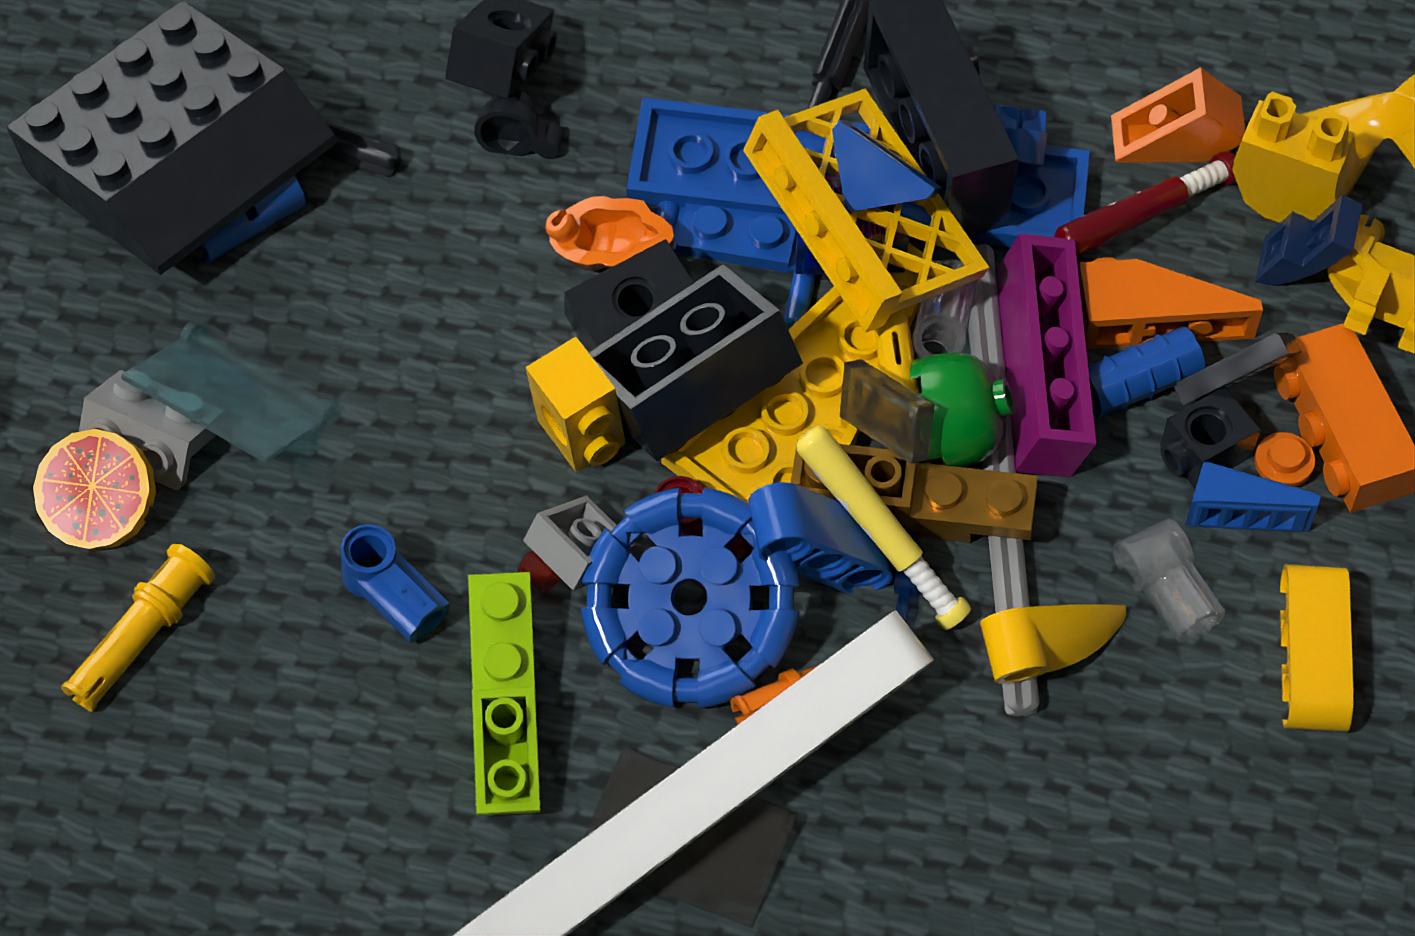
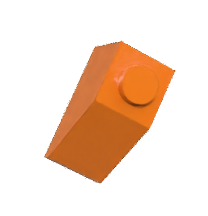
M1202 68L1189 73L1111 115L1115 161L1118 163L1208 162L1219 152L1230 151L1239 146L1245 133L1241 95Z

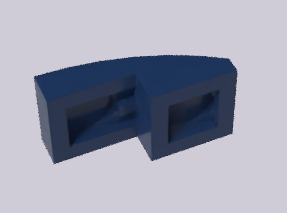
M1342 195L1313 221L1295 212L1289 214L1265 236L1255 282L1270 286L1289 283L1316 274L1342 260L1353 251L1363 204Z

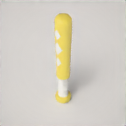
M815 426L805 432L798 439L796 448L811 470L874 541L898 572L903 571L910 578L911 582L916 585L917 589L923 593L924 598L929 601L930 605L937 612L935 617L937 624L943 630H948L960 623L971 611L969 603L963 597L955 598L948 591L947 586L942 583L941 579L935 575L934 570L930 569L928 563L921 556L923 553L921 548L896 519L840 444L825 427Z

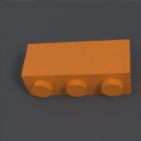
M1344 323L1296 337L1295 339L1302 352L1279 363L1274 369V380L1281 397L1285 400L1292 399L1300 414L1298 425L1302 438L1311 448L1317 447L1324 461L1323 475L1328 490L1335 497L1342 496L1351 513L1415 493V445L1355 331L1343 327Z

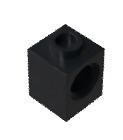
M1224 386L1167 418L1160 444L1161 456L1167 468L1174 475H1184L1193 488L1196 489L1203 462H1210L1232 469L1251 458L1260 428ZM1195 439H1207L1214 443V445H1205Z

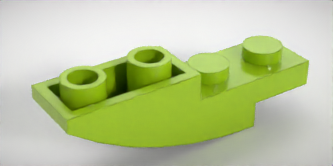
M530 572L468 575L477 816L540 813Z

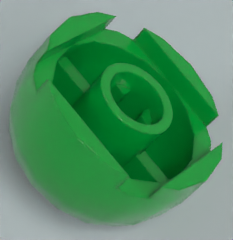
M966 353L935 354L912 360L910 379L921 376L922 393L911 395L912 406L918 431L930 460L942 457L944 461L941 465L968 468L988 459L999 449L1005 436L1006 416L1015 412L1014 399L1007 380L996 381L992 370L986 363L975 355Z

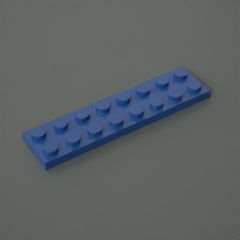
M643 97L628 176L626 198L643 200L646 204L657 206L662 201H671L682 208H685V204L689 203L786 215L743 151L758 117L769 112ZM781 114L783 118L789 116L787 114ZM851 122L869 135L870 129L867 124ZM804 130L794 133L803 147L822 154L826 138ZM833 143L830 157L837 159L835 145ZM1046 145L1043 167L1018 164L1008 226L969 236L972 243L1011 248L1020 233L1054 237L1057 228L1083 216L1090 150ZM827 172L825 173V176L840 180V177L832 175ZM828 181V184L833 190V183ZM834 183V192L839 194L838 183ZM840 185V194L842 195V187ZM904 202L902 204L900 216L930 226L931 217L924 207L911 202ZM859 218L860 230H863L862 219ZM863 220L864 230L868 231V221ZM869 222L870 231H874V223ZM875 224L876 232H878L879 225ZM880 226L882 233H885V227Z

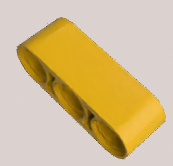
M1285 564L1280 581V592L1286 593L1285 610H1280L1281 646L1287 647L1286 665L1282 664V701H1288L1289 716L1288 720H1283V727L1286 729L1347 733L1350 729L1353 714V665L1348 569Z

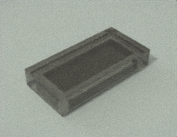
M862 359L845 362L839 417L911 464L928 460L934 404Z

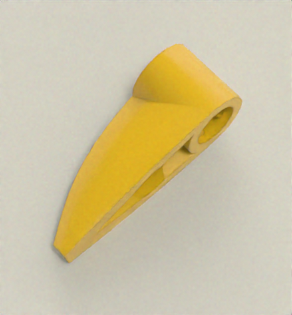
M1085 604L1020 607L1004 610L985 617L980 621V626L995 683L1008 684L1028 680L1041 674L1070 666L1087 658L1100 649L1123 625L1127 615L1126 605Z

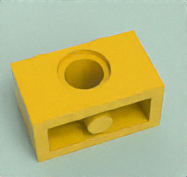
M577 337L572 338L525 367L538 422L575 472L589 464L593 467L605 464L617 454L621 446L626 444L616 388Z

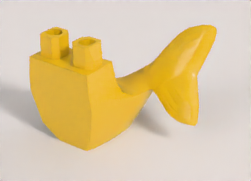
M1415 74L1393 92L1371 95L1302 114L1295 112L1296 105L1293 103L1292 98L1275 92L1269 93L1264 101L1259 100L1236 153L1232 171L1244 203L1262 217L1280 223L1292 212L1313 221L1342 195L1347 197L1378 145L1384 139H1392L1415 168Z

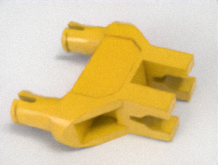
M1360 215L1353 251L1339 262L1327 268L1332 285L1350 307L1343 327L1365 335L1373 317L1404 328L1405 330L1397 348L1415 354V256L1382 244L1381 242L1385 235L1383 224L1374 218L1371 226L1366 227L1369 216Z

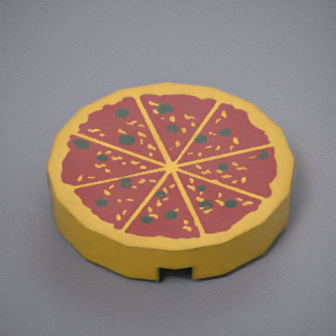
M98 429L71 433L53 445L39 464L33 487L36 511L47 530L68 545L89 550L118 547L135 536L146 522L144 518L148 514L149 507H153L156 494L153 468L142 450L119 434Z

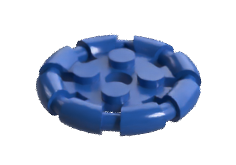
M681 487L664 490L649 495L623 510L627 516L611 531L605 528L589 554V556L591 555L592 563L585 571L581 583L587 585V607L581 608L584 629L592 650L602 666L609 664L622 677L619 684L631 693L649 702L671 708H676L677 702L698 703L699 709L713 707L730 702L731 698L738 695L742 696L755 688L757 685L754 680L769 665L776 668L785 655L795 633L800 612L794 610V588L800 587L798 570L795 561H792L791 555L786 553L784 540H777L769 544L772 553L766 554L768 561L765 562L760 559L749 503L735 495L710 488H703L702 493H682ZM683 518H702L703 537L682 536ZM645 533L657 546L646 550L639 561L628 548ZM740 536L754 548L752 553L742 563L727 549ZM698 581L703 584L707 591L706 605L695 615H683L676 607L675 594L678 588L685 582ZM612 586H629V609L611 608ZM753 588H770L769 610H753ZM741 633L753 648L736 663L724 649L733 643ZM638 635H640L643 641L654 648L642 660H639L627 648ZM679 659L700 660L698 678H679Z

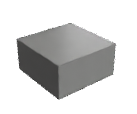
M586 495L537 513L523 541L574 591L586 586L581 584L582 578L592 563L591 555L589 556L597 539L605 528L611 531L617 525ZM634 542L628 549L633 552L637 544Z

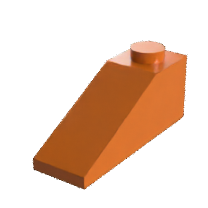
M1104 257L1091 262H1079L1078 276L1086 349L1136 346L1153 339L1156 334L1163 335L1182 326L1187 327L1194 334L1197 342L1254 339L1263 312L1262 302L1259 299L1139 259L1117 260Z

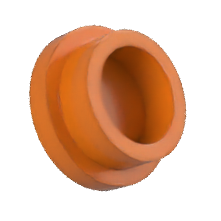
M1279 432L1265 437L1259 443L1254 462L1256 470L1262 478L1297 487L1306 482L1311 476L1315 466V455L1311 446L1303 438L1292 433Z

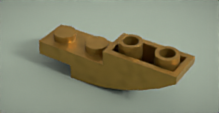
M840 444L908 534L970 543L971 534L1031 540L1038 476L918 463L917 452ZM796 448L791 483L838 501L799 455Z

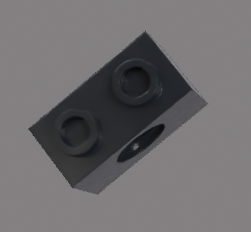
M482 0L453 28L445 79L508 99L523 82L529 83L535 70L542 62L548 63L552 58L557 43V32L551 30L555 9L526 0Z
M665 239L565 291V316L589 353L692 285L693 281ZM629 303H641L648 307L649 311L642 316L633 317L625 314L621 308Z

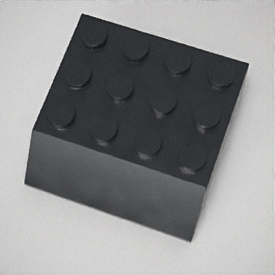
M183 0L162 13L160 17L128 40L120 43L110 53L83 72L78 73L68 83L40 103L32 106L26 113L6 126L26 171L39 184L160 275L337 143L335 134L283 67Z

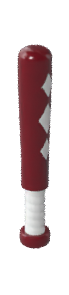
M1229 151L1219 152L1212 157L1210 164L1199 168L1197 171L1195 170L1180 178L1173 176L1150 188L1060 226L1056 229L1054 237L1075 240L1076 257L1087 253L1187 203L1188 198L1219 183L1228 186L1237 182L1232 171L1235 155Z

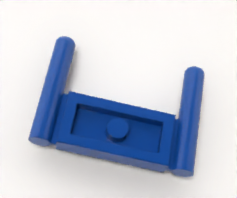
M662 201L658 204L656 214L664 218L673 228L675 244L672 246L674 253L785 273L794 272L784 315V321L788 330L810 309L819 263L787 215L686 203L685 208H682L671 201Z

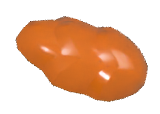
M590 197L566 210L553 212L547 218L545 224L546 233L550 236V243L554 250L570 263L592 271L611 268L665 239L671 248L675 244L672 226L664 218L651 212L643 200L631 198Z

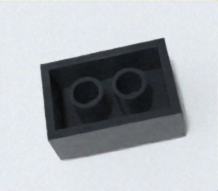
M724 264L589 352L616 388L623 430L656 461H659L669 453L681 449L688 440L718 420L727 418L736 408L766 388L778 384L784 376L803 364L780 310Z

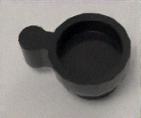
M516 89L508 99L497 95L492 96V99L479 112L474 134L477 142L487 152L524 156L533 151L545 159H553L558 155L563 129L556 123H547L537 119L535 104L532 98L527 93ZM498 139L517 141L518 143L507 151L499 145Z

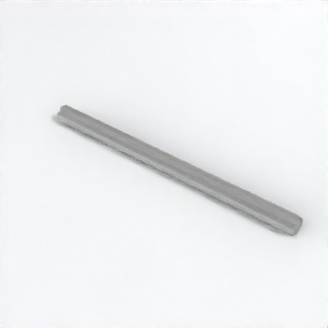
M987 244L974 245L988 264L989 269L984 277L964 285L971 355H975L990 367L996 381L1007 380L994 250ZM1010 415L1006 416V433L999 449L988 459L981 462L982 470L1016 473ZM988 536L995 613L1013 608L1030 607L1023 539ZM1037 677L1015 683L1002 684L1004 707L1009 716L1019 717L1036 714L1040 703Z

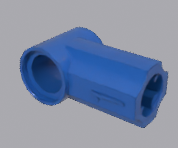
M365 524L351 529L344 536L341 544V573L343 584L348 591L356 596L364 597L410 644L421 640L440 624L449 613V602L396 551L395 540L387 530L381 526ZM364 557H373L382 561L381 564L369 568L355 563Z

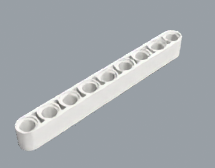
M896 610L487 909L453 936H567L929 666L934 659Z

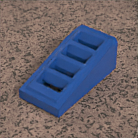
M1203 462L1185 525L1207 528L1309 532L1321 496L1317 493L1214 463Z

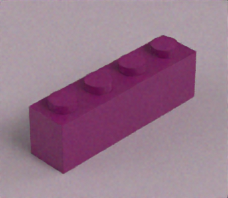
M1020 233L996 269L1006 378L1011 388L1015 405V412L1010 417L1016 472L1071 477L1096 445L1075 240Z

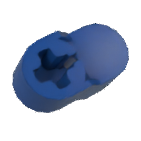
M993 105L1019 158L1018 164L1043 167L1048 133H1046V111L1028 108L1019 110V107Z

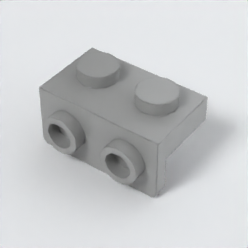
M119 370L84 397L79 432L98 429L121 435L142 450L153 468L155 482L174 490H179L187 482L191 457L216 436L221 428L223 413L203 405L192 396L177 394L155 385L143 375Z

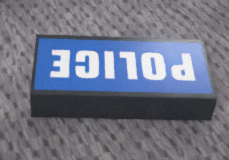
M1275 333L1177 382L1174 388L1183 405L1194 404L1224 386L1228 389L1302 351L1293 333Z

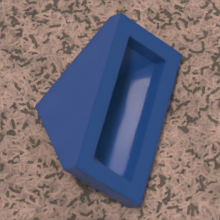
M838 120L832 129L847 212L933 198L942 189L937 183L848 120Z

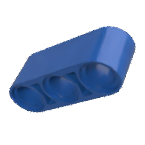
M789 482L768 484L758 488L750 495L748 500L759 557L763 561H768L766 554L772 553L769 544L783 539L786 553L791 555L793 562L795 561L798 575L845 593H854V587L873 585L874 590H880L891 582L892 573L888 558L840 502Z

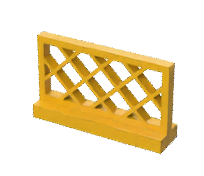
M865 88L784 118L779 110L759 116L743 151L866 333L884 326L892 313L984 277L989 266L939 194L933 198L910 201L925 208L931 217L930 226L900 216L903 203L893 204L891 212L877 207L847 212L843 195L835 193L824 178L826 172L840 177L837 159L830 157L834 143L832 129L843 115L858 111L870 129V137L924 174ZM804 130L826 138L822 154L803 147L794 133ZM856 218L887 228L884 243L881 244L865 238L855 223ZM896 231L926 242L922 258L892 248ZM936 245L955 252L964 266L952 269L932 262L934 246ZM888 263L918 273L916 285L901 290L887 270Z

